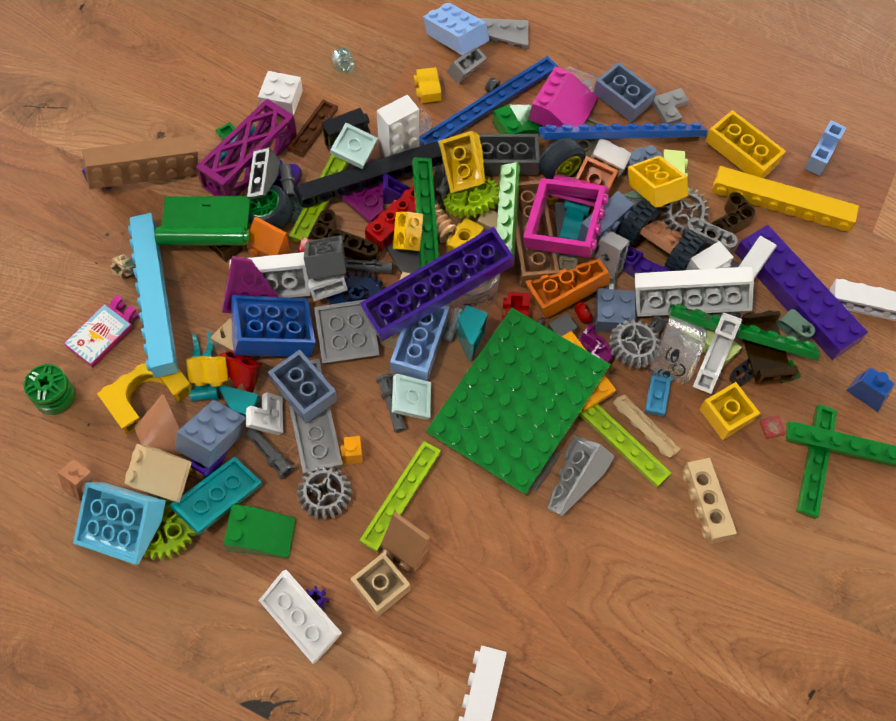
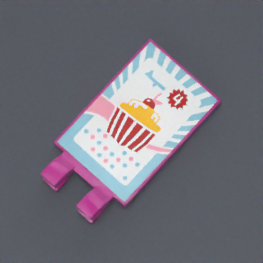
M118 295L111 300L110 306L102 305L63 343L92 368L134 328L131 322L139 317L136 309L131 305L125 310L124 314L120 312L126 305Z

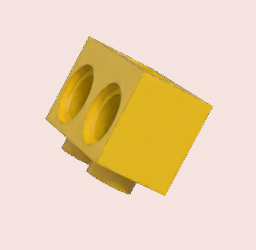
M396 212L393 249L420 251L423 214Z

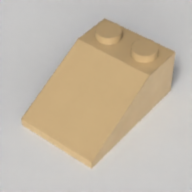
M136 444L124 483L136 489L180 502L192 462L155 447Z

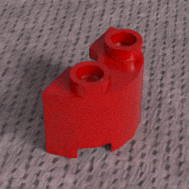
M508 292L507 298H503V309H506V315L513 308L529 317L531 293Z

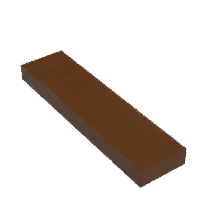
M323 99L287 147L288 151L303 158L323 131L322 122L331 119L337 112L338 106Z

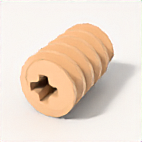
M435 204L437 238L440 243H446L450 236L453 237L456 225H452V220L448 219V215L444 214V210L440 209V205Z

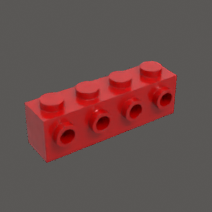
M414 186L407 189L398 200L391 203L386 211H382L375 221L370 222L366 226L365 239L375 242L378 245L379 251L382 252L394 240L396 212L416 213Z

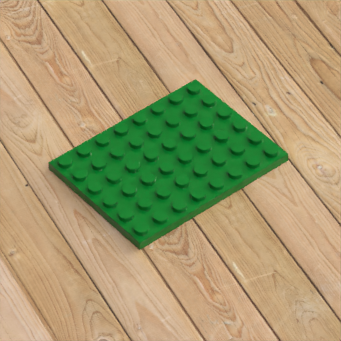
M511 308L427 428L426 433L526 496L602 381L611 364Z

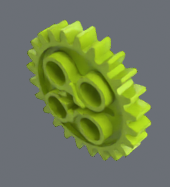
M489 177L483 185L455 193H450V190H448L443 199L446 211L450 215L453 214L454 217L459 215L460 219L464 216L469 219L471 215L476 218L477 214L483 216L484 211L489 213V208L495 209L494 204H498L499 184L495 180L491 181Z
M161 497V500L166 502L162 521L165 524L163 527L168 543L165 544L160 523L153 538L159 537L158 540L150 543L143 555L144 558L150 555L152 561L157 556L163 561L165 555L171 560L172 553L174 552L180 556L179 549L187 550L185 544L193 543L190 536H196V533L176 513L172 517L167 518L169 513L174 512L171 509V504L174 501ZM174 531H179L176 536H171Z

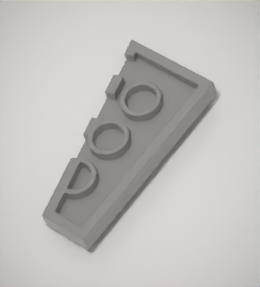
M479 18L486 22L489 38L493 42L503 41L507 42L509 46L519 45L522 46V49L528 50V20Z

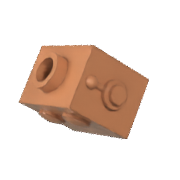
M74 459L57 472L62 489L79 501L83 498L85 483L94 482L91 471Z

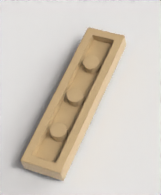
M626 395L616 398L613 402L617 406L616 409L621 414L626 415L630 419L631 424L635 428L640 429L644 433L645 438L658 447L661 454L671 458L681 450Z

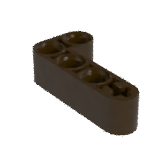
M733 192L729 195L724 206L727 214L710 224L736 234L750 226L755 216V209L741 193ZM707 231V235L710 238L716 237L713 231ZM706 243L702 251H704L712 245Z
M329 209L321 211L312 227L313 240L342 235L346 257L354 260H379V248L375 242L336 229L335 213Z

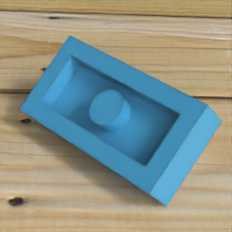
M651 376L644 413L664 417L670 379Z

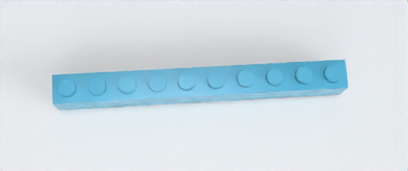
M152 213L130 217L128 231L130 236H132L130 245L132 250H134V253L131 254L132 260L136 264V268H133L136 279H138L135 285L138 294H140L137 300L140 309H142L139 316L142 324H144V328H141L143 338L146 339V344L143 345L145 354L148 355L146 366L148 371H152L154 377L157 378L178 373L179 371L160 246L155 242V229L157 225Z

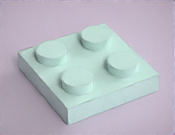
M345 123L330 150V154L363 169L378 138Z
M401 374L394 375L392 413L428 420L431 407V382Z

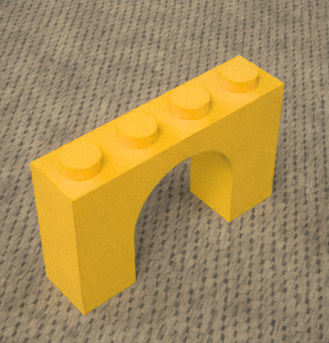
M146 363L138 365L130 373L122 375L113 384L103 387L97 394L127 436L135 431L134 426L140 420L137 413L131 407V396L138 386L146 382L161 383L177 402L190 395L189 392L193 389L179 368L178 373L155 378L152 371H148Z

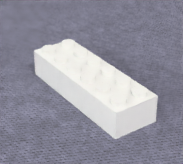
M736 267L635 273L637 317L669 315L668 309L670 304H683L688 309H700L705 313L752 311L754 287L752 268Z

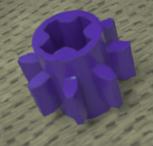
M317 586L311 591L306 589L307 594L313 600L315 596L319 597L316 604L321 610L325 611L324 603L329 602V598H323L326 595V590L324 589L320 592Z

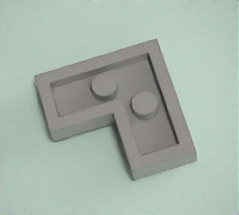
M682 88L655 96L652 105L663 123L673 125L682 120V116L677 108L688 105L689 99Z

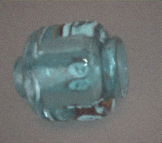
M338 48L332 53L331 60L336 71L347 73L353 69L354 58L347 48Z

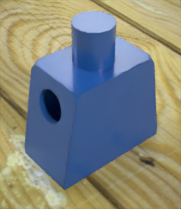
M869 368L858 375L846 391L878 412L888 399L895 384L889 379L887 373Z

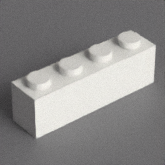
M836 279L830 287V292L848 311L896 321L895 291L886 290L881 287H872L863 283L849 282L845 279Z
M482 645L480 652L475 651L472 664H476L475 673L470 672L467 685L471 686L469 695L465 694L462 707L466 708L464 717H459V721H491L507 652Z

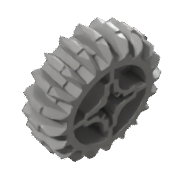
M689 187L687 198L692 199L696 204L689 205L681 198L677 201L678 210L674 214H672L674 201L661 207L662 210H666V212L661 213V216H666V219L662 220V222L666 223L668 221L667 227H674L672 231L679 229L678 232L683 235L685 226L680 225L674 219L682 218L687 223L689 219L693 218V212L696 209L699 211V219L706 221L704 218L710 216V214L705 213V211L710 210V207L704 206V204L708 203V200H701L704 194L697 196L699 190L696 189L692 193V187ZM692 208L688 213L678 215L682 210Z
M634 319L630 323L627 320L623 324L619 323L613 329L612 335L609 338V348L612 349L611 355H617L616 361L621 360L622 366L625 363L628 364L629 369L633 365L636 369H639L640 366L645 368L648 364H653L661 351V340L658 339L659 333H653L654 327L649 328V324L646 323L644 325L641 320L636 323ZM630 334V337L621 339L624 335ZM649 349L647 353L640 354L641 351Z
M324 465L320 471L318 467H315V473L308 470L309 477L302 476L304 483L298 484V488L301 489L297 491V496L300 497L298 503L303 504L301 506L302 510H308V516L314 514L315 519H318L320 515H322L323 520L327 519V515L334 519L335 512L341 515V508H348L345 502H351V497L349 496L352 494V489L349 488L351 482L347 481V475L341 476L342 471L339 469L335 472L333 466L327 470ZM323 480L322 483L315 484L316 482ZM332 481L336 482L340 486L341 493L337 492L336 489L331 488ZM324 490H328V494L326 493V495H321V492H323ZM308 493H313V496L318 497L317 505L309 500ZM329 501H335L334 503L325 506L326 503H328Z

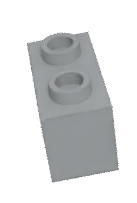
M477 47L455 60L447 73L459 84L478 70L487 57Z
M611 231L599 240L598 246L600 247L595 260L600 259L608 270L609 275L614 278L624 267L630 241Z

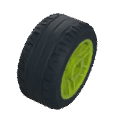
M572 138L559 139L548 146L540 156L539 170L546 179H553L557 174L573 177L581 168L586 157L585 152L576 140Z

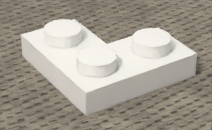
M268 392L263 394L262 409L254 406L246 408V427L275 435L282 434L283 397Z

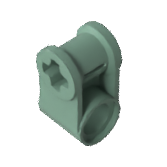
M793 309L789 310L777 321L778 328L783 333L804 343L805 341L810 342L811 337L815 333L814 326Z

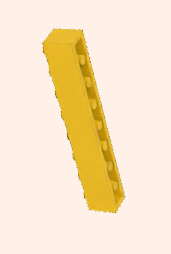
M720 166L711 191L725 197H729L733 192H738L754 206H760L771 211L781 212L846 232H850L856 223L859 205Z

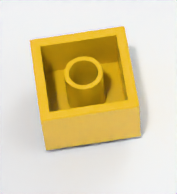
M736 382L704 400L699 409L722 440L753 423L760 414Z

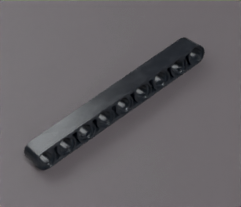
M439 141L432 142L366 163L363 169L356 166L302 183L294 191L300 206L303 208L382 184L385 173L395 179L413 174L412 160L414 157L432 158V167L444 164Z

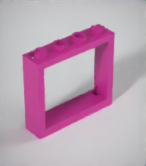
M541 178L523 236L525 248L590 258L592 250H595L597 246L596 235H600L601 224L599 223L600 220L604 219L605 209L603 208L604 205L608 204L609 194H606V186ZM548 193L597 199L586 241L536 235Z

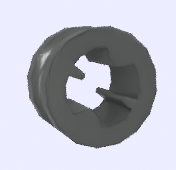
M491 77L486 83L485 90L491 92L500 86V81Z

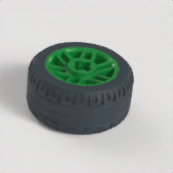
M272 185L265 197L251 199L249 224L252 225L254 218L258 217L278 229H282L290 221L293 213V204L286 192L279 186Z

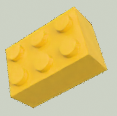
M660 155L628 166L629 185L655 208L662 207L673 201H679L681 198L688 196L687 176Z

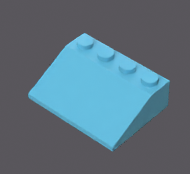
M86 482L73 544L137 565L140 563L162 521L166 501L105 482Z

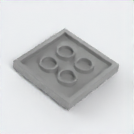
M364 300L314 307L322 364L380 356L376 332L360 305V302Z

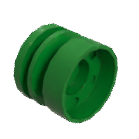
M44 364L35 367L27 374L23 383L25 394L36 408L46 415L61 414L74 403L76 396L75 388L61 368L55 365Z

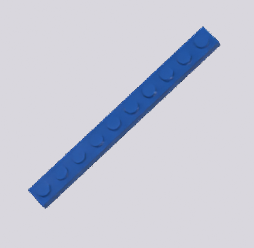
M546 56L419 136V144L423 146L456 136L550 76L555 66L558 67V65Z
M678 122L676 125H670L669 123H660V125L629 123L626 126L621 124H612V126L596 124V126L564 124L562 127H556L555 125L539 127V135L544 140L562 138L707 137L708 129L698 122H693L692 124Z

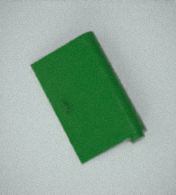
M247 196L165 197L161 227L155 229V242L158 246L246 245L250 240L248 225L251 199H248Z

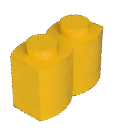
M437 68L417 69L416 75L413 76L414 85H418V88H416L417 98H420L421 103L441 101V88Z
M196 356L186 359L188 381L195 383V386H203L210 383L211 387L221 386L224 381H228L226 357Z

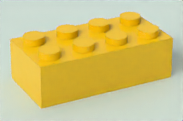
M733 110L710 128L705 141L743 172L761 178L767 176L780 164L786 152Z

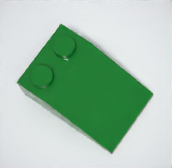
M507 105L493 112L492 123L499 134H538V137H540L539 127L546 126L528 120L532 105Z
M232 504L223 545L227 552L289 559L296 518L255 507Z

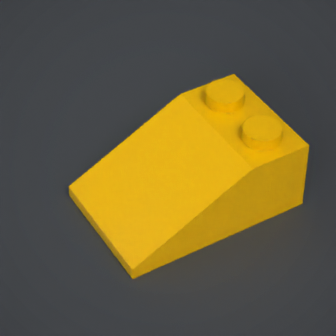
M469 131L439 141L450 193L485 184L483 151L478 133Z

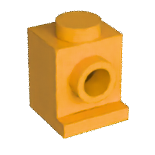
M360 436L344 437V445H341L343 465L363 463Z

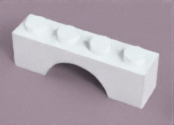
M723 312L693 387L710 394L712 393L742 319Z

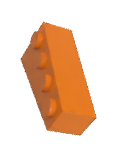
M600 259L576 265V268L560 270L559 273L550 276L548 274L540 276V279L534 281L532 279L525 281L528 292L531 293V297L545 319L596 292L598 288H603L611 283L609 272Z

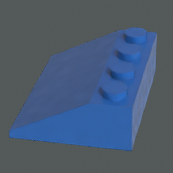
M232 295V343L234 355L291 356L298 350H301L306 357H311L315 346V337L308 298Z

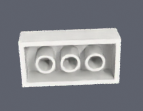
M408 95L377 110L378 144L381 158L419 147V108Z
M304 252L248 258L252 259L278 297L311 296L304 262Z

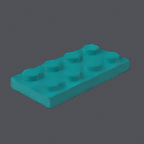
M234 456L182 495L180 502L174 501L171 504V509L199 536L231 511L232 504H240L262 486V482Z

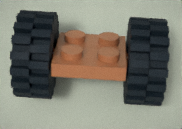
M645 198L641 199L623 221L618 235L629 240V244L632 246H636L643 237H646L670 254L664 264L665 268L671 271H685L690 259L702 252L707 240L693 230H689L682 238L679 232L672 231L664 222L656 220L660 208H655Z

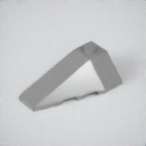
M575 435L563 458L566 461L563 469L559 470V483L553 489L547 509L563 516L605 474L615 456L601 444Z

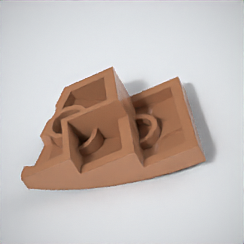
M162 394L154 405L148 409L142 419L136 423L134 429L141 445L155 447L178 456L182 453L175 450L177 431L180 428L165 395Z

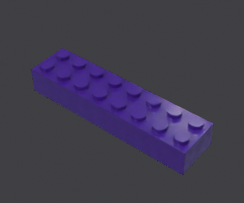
M769 225L740 241L735 254L742 261L760 236L777 245L756 277L787 311L791 309L796 310L814 326L815 333L811 338L832 361L860 343L868 333Z
M493 226L360 302V305L381 342L514 266V256Z

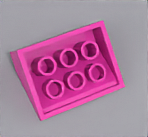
M555 66L532 103L528 120L543 126L555 125L556 127H562L564 124L579 126L586 122L598 97L571 72Z

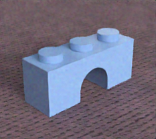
M830 120L804 169L820 176L846 127Z

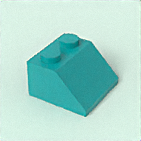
M466 305L464 311L459 312L456 330L458 331V340L468 361L472 362L486 331L488 313Z

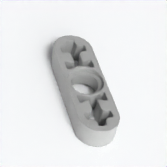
M699 218L689 219L685 226L686 232L693 230L707 240L706 243L710 245L719 241L718 238L722 236L720 242L728 251L733 250L738 242L737 237L733 233ZM707 231H713L716 237L710 238L707 235Z

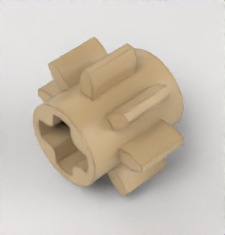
M124 254L112 258L114 263L110 267L114 275L120 276L122 279L133 274L132 269L135 265L131 258L125 257Z

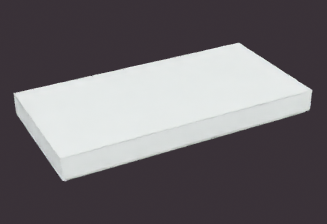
M287 570L280 573L258 600L312 664L317 663L342 634Z

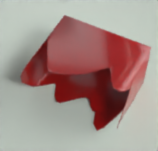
M233 350L220 354L219 357H226L228 378H231L234 387L237 388L242 383L247 392L253 393L262 363L244 355H234Z

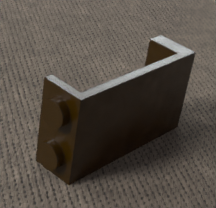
M772 310L756 314L749 312L743 315L741 323L746 326H757L767 332L769 330L775 331L780 335L776 321L780 317L781 312H773ZM743 339L756 384L791 381L799 373L797 365L790 366L786 351Z

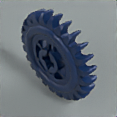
M357 270L354 271V276H351L348 271L347 278L344 277L348 290L327 297V302L329 303L328 305L365 300L386 287H383V281L377 283L378 276L372 279L371 272L365 277L364 270L360 276H358Z

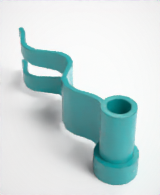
M566 199L563 209H567L559 238L578 239L583 217L588 216L590 205Z
M207 332V348L203 356L212 357L213 344L210 339L212 336L211 332ZM192 334L194 345L192 357L201 356L197 336ZM194 383V390L189 392L191 402L207 399L211 401L213 399L220 400L219 387H211L210 383L203 386H195Z

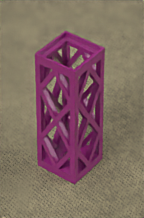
M266 99L196 166L202 188L213 196H239L249 186L254 151L270 148L276 138L273 153L278 157L295 138L297 132L294 115ZM278 116L284 119L280 124L276 123ZM259 121L254 132L250 136L252 123ZM269 127H271L270 132L264 133ZM263 140L259 145L256 146V142ZM250 147V152H249V154L245 157V155H246V150ZM229 150L224 161L219 165L221 153ZM244 168H246L244 180L237 182Z

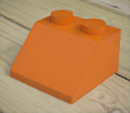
M258 217L254 218L249 231L250 240L246 243L248 253L252 257L291 253L286 232Z

